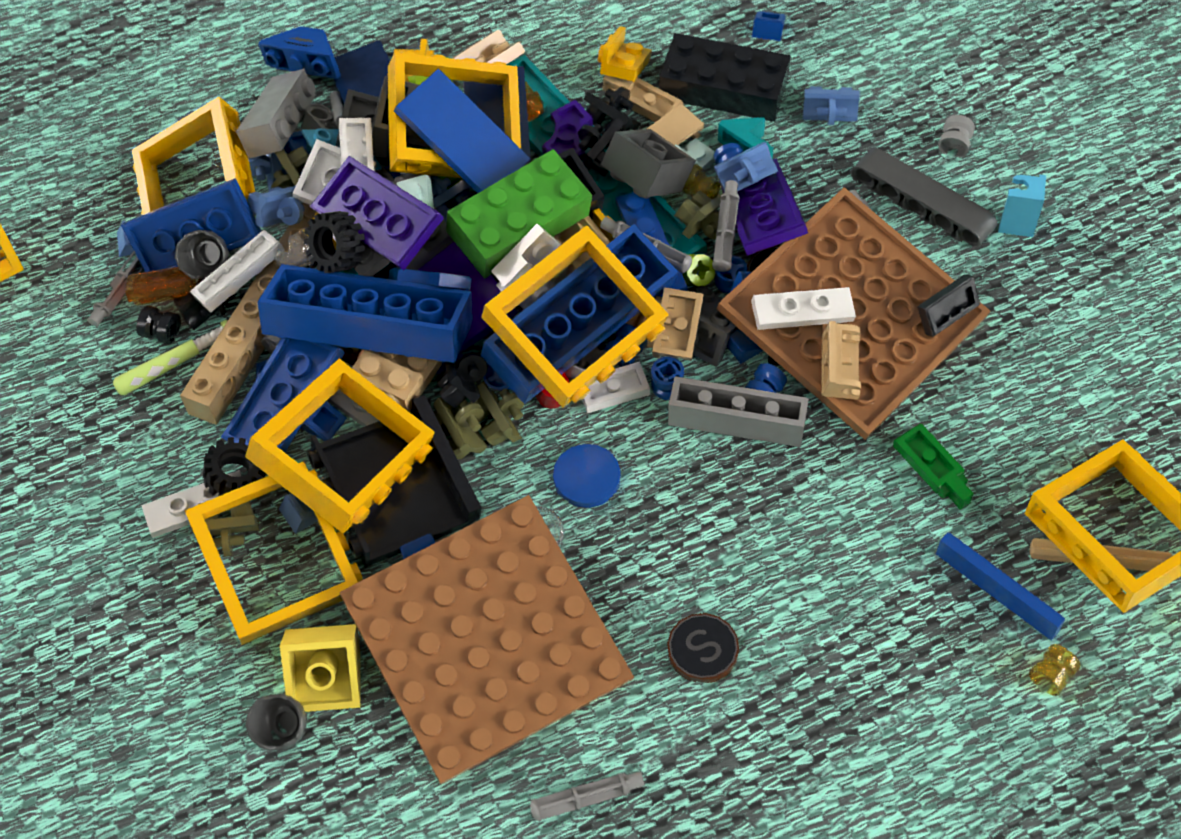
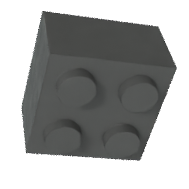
M642 129L616 131L601 165L610 171L612 178L630 185L636 195L642 198L681 193L696 160L653 130Z

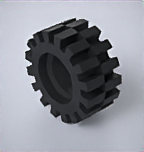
M336 211L316 214L314 216L315 219L309 220L308 224L310 227L305 228L304 232L309 235V238L304 239V245L309 244V249L305 251L307 256H313L310 262L312 265H317V270L324 271V273L351 270V268L358 266L357 261L362 260L363 256L359 252L365 251V245H361L360 240H364L365 237L364 234L358 233V230L362 228L360 223L354 224L356 218L353 215L348 216V212ZM333 234L336 238V251L332 242Z
M230 437L227 439V444H224L221 439L217 441L216 447L211 445L208 449V454H205L203 466L205 488L209 487V493L212 496L217 492L219 493L218 496H221L265 477L266 473L245 457L248 448L245 445L246 439L240 438L239 443H234V437ZM227 464H239L245 467L248 473L243 476L234 477L225 474L221 468Z

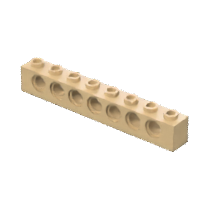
M302 204L305 211L301 222L289 225L279 240L285 251L257 274L180 394L189 415L217 425L265 349L261 342L265 335L261 331L258 300L280 265L285 264L313 269L316 267V265H312L310 262L312 256H307L305 251L309 249V244L304 245V239L309 238V235L304 233L305 228L310 227L308 222L316 213L309 204Z

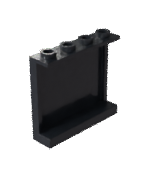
M425 395L412 399L410 413L435 431L430 443L433 449L426 455L424 462L420 464L416 461L411 466L412 471L401 484L395 482L390 487L392 490L383 503L380 505L374 503L369 508L370 513L362 523L359 522L357 525L354 523L348 529L350 538H348L350 550L355 558H361L364 567L400 554L399 548L402 545L426 534H432L434 540L480 520L482 507ZM378 421L319 443L316 435L311 436V450L307 451V455L312 468L320 470L323 477L320 481L347 502H350L409 443Z

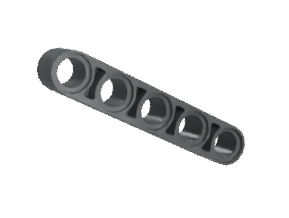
M869 149L851 170V176L854 181L857 182L859 180L868 185L866 188L882 197L883 195L894 200L892 203L908 212L910 210L920 215L918 218L934 227L937 225L946 230V234L960 242L965 241L973 246L972 249L974 250L979 249L997 227L996 217L990 211L881 149Z

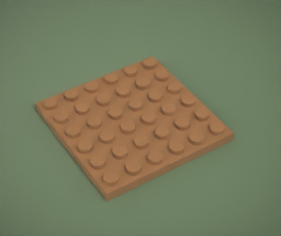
M844 187L805 223L808 234L784 242L718 303L717 310L866 440L987 318L991 311L981 303L934 337L926 335L917 306L955 280ZM849 287L856 318L853 322L839 324L860 327L859 381L861 382V389H859V399L822 396V334L828 324L757 330L751 302L753 295Z
M529 495L339 592L342 601L441 785L634 679L631 670Z

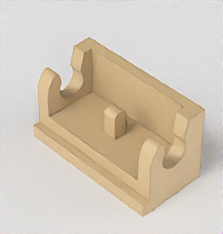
M681 103L647 129L653 130L673 145H680L690 136L692 138L700 137L699 132L704 129V123Z
M829 321L822 334V396L859 399V389H861V382L859 381L860 327Z

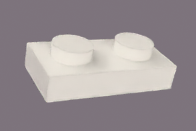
M640 362L616 368V371L601 384L596 380L588 387L590 392L582 401L587 413L649 396L650 386Z

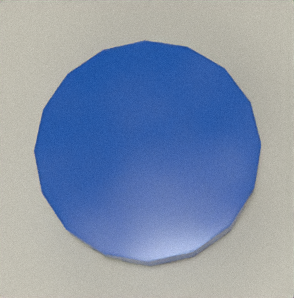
M582 444L571 447L560 455L554 465L553 482L556 492L567 500L568 503L576 507L592 508L603 505L617 492L620 485L621 470L617 459L609 450L598 445Z

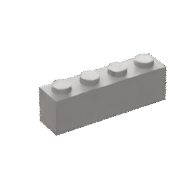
M305 69L273 76L236 130L249 159L283 150L305 114L307 106L311 104L316 96L315 85L308 78Z
M675 376L668 405V425L801 447L809 398Z

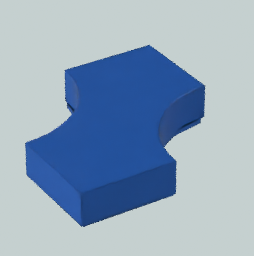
M400 268L389 269L388 276L390 280L470 290L472 280L470 276L410 269L403 271Z

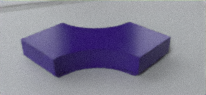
M575 99L550 113L555 131L552 137L543 144V154L552 149L557 154L574 148L581 160L585 159V151L581 150L578 146L580 143L578 131L583 125L592 126L593 118Z

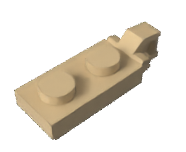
M607 75L603 78V91L606 92L609 88L613 91H616L619 87L627 88L630 91L629 101L634 103L631 110L654 122L681 103L683 104L682 100L638 77L634 82Z

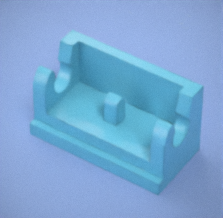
M1040 174L1039 177L1016 175L1013 177L1012 182L1024 184L1027 186V189L1020 190L1015 188L1008 190L1007 200L998 226V233L1033 237L1044 203L1046 175Z

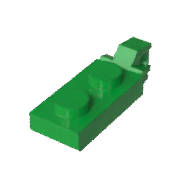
M918 424L894 440L893 447L942 499L948 496L960 510L971 504L974 493L966 486L968 479L964 475V468L923 424Z

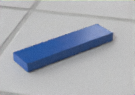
M947 532L940 540L936 552L938 557L1051 641L1059 633L1065 617L951 533Z

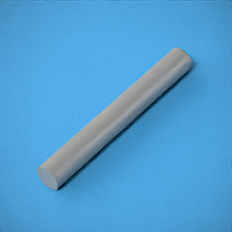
M333 91L330 93L329 98L335 125L339 127V118L342 117L344 106L339 92Z

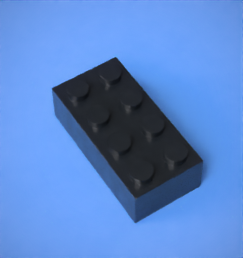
M674 33L659 76V89L682 100L684 104L753 118L762 117L765 120L775 122L789 78L791 55Z

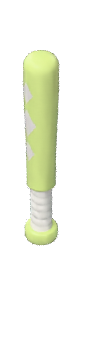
M228 320L221 321V326L202 335L196 340L190 339L117 376L113 380L116 391L120 395H127L176 366L199 355L200 351L214 343Z

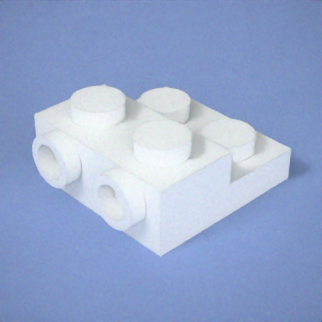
M316 139L293 191V198L309 205L314 202L341 167L339 147ZM374 161V171L376 172V162Z
M536 224L491 270L500 281L496 286L502 292L562 244L539 224ZM567 267L519 305L525 310L556 285L554 280Z

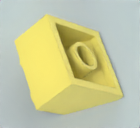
M356 625L285 629L280 643V653L286 696L289 695L300 702L305 712L360 708V645Z

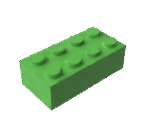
M552 149L447 211L446 232L485 279L493 274L491 270L536 224H539L554 237L589 216L592 194L557 152Z

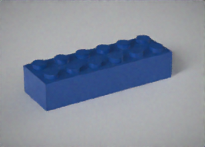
M635 224L606 245L654 299L663 293L664 287H671L678 274L674 266ZM590 258L514 317L512 321L562 375L640 311L596 262ZM496 333L484 341L480 355L524 404L545 389Z
M285 264L280 265L258 300L261 331L264 335L338 345L345 348L371 350L373 352L398 354L406 357L431 359L439 362L455 363L473 320L472 291L341 272L324 273V271Z

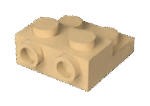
M364 350L352 368L410 412L412 409V399L422 395L441 367L442 362Z

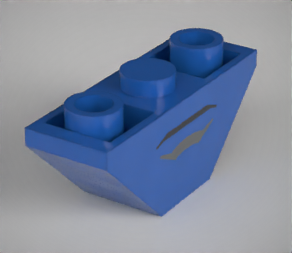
M299 26L265 38L258 43L266 65L272 68L292 72L305 69L306 74L333 79L341 77L327 36L322 29Z

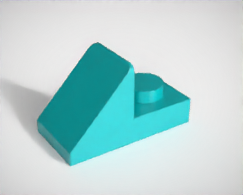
M765 118L726 119L718 123L717 141L721 144L737 143L742 146L743 151H746L762 142H766L773 159L774 148L766 140L761 139L764 136Z

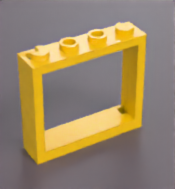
M411 51L394 53L388 65L390 172L461 178L434 150L406 147V123L394 112L395 107L405 99V74L429 77L438 68L451 80L503 85L505 134L521 149L518 66L506 65L504 62H477L472 58L459 60L446 58L443 55H416Z
M221 97L215 98L132 149L133 169L136 173L138 184L137 193L142 206L141 215L164 206L157 165L214 131L216 133L225 181L236 178L247 202L249 194L255 192L248 156L236 133L241 124L238 111Z
M586 225L485 304L481 317L564 408L571 401L577 403L579 400H583L590 392L588 387L596 380L600 384L606 381L616 371L613 366L622 359L627 363L641 350L639 345L646 339L653 342L665 330L663 324L669 314ZM586 252L647 320L568 383L507 314Z
M339 358L250 437L245 457L344 534L354 523L357 525L366 519L370 513L369 508L374 503L377 505L383 503L392 490L390 487L395 482L401 484L405 481L412 471L411 466L416 461L420 464L424 462L426 455L433 449L430 443L435 431ZM338 390L409 443L350 502L343 499L277 447Z
M1122 439L1034 492L1024 514L1125 613L1181 576V551L1136 579L1058 502L1115 466L1148 501L1181 531V493L1167 481L1164 475L1154 469L1138 451Z
M304 461L299 463L308 470ZM314 469L309 471L311 474L318 478V475ZM270 476L185 510L241 645L341 602L342 599L339 592L363 580L357 563L350 564L345 552L350 550L344 534L340 531L336 533L334 527L313 511L345 582L248 623L205 519L283 487Z

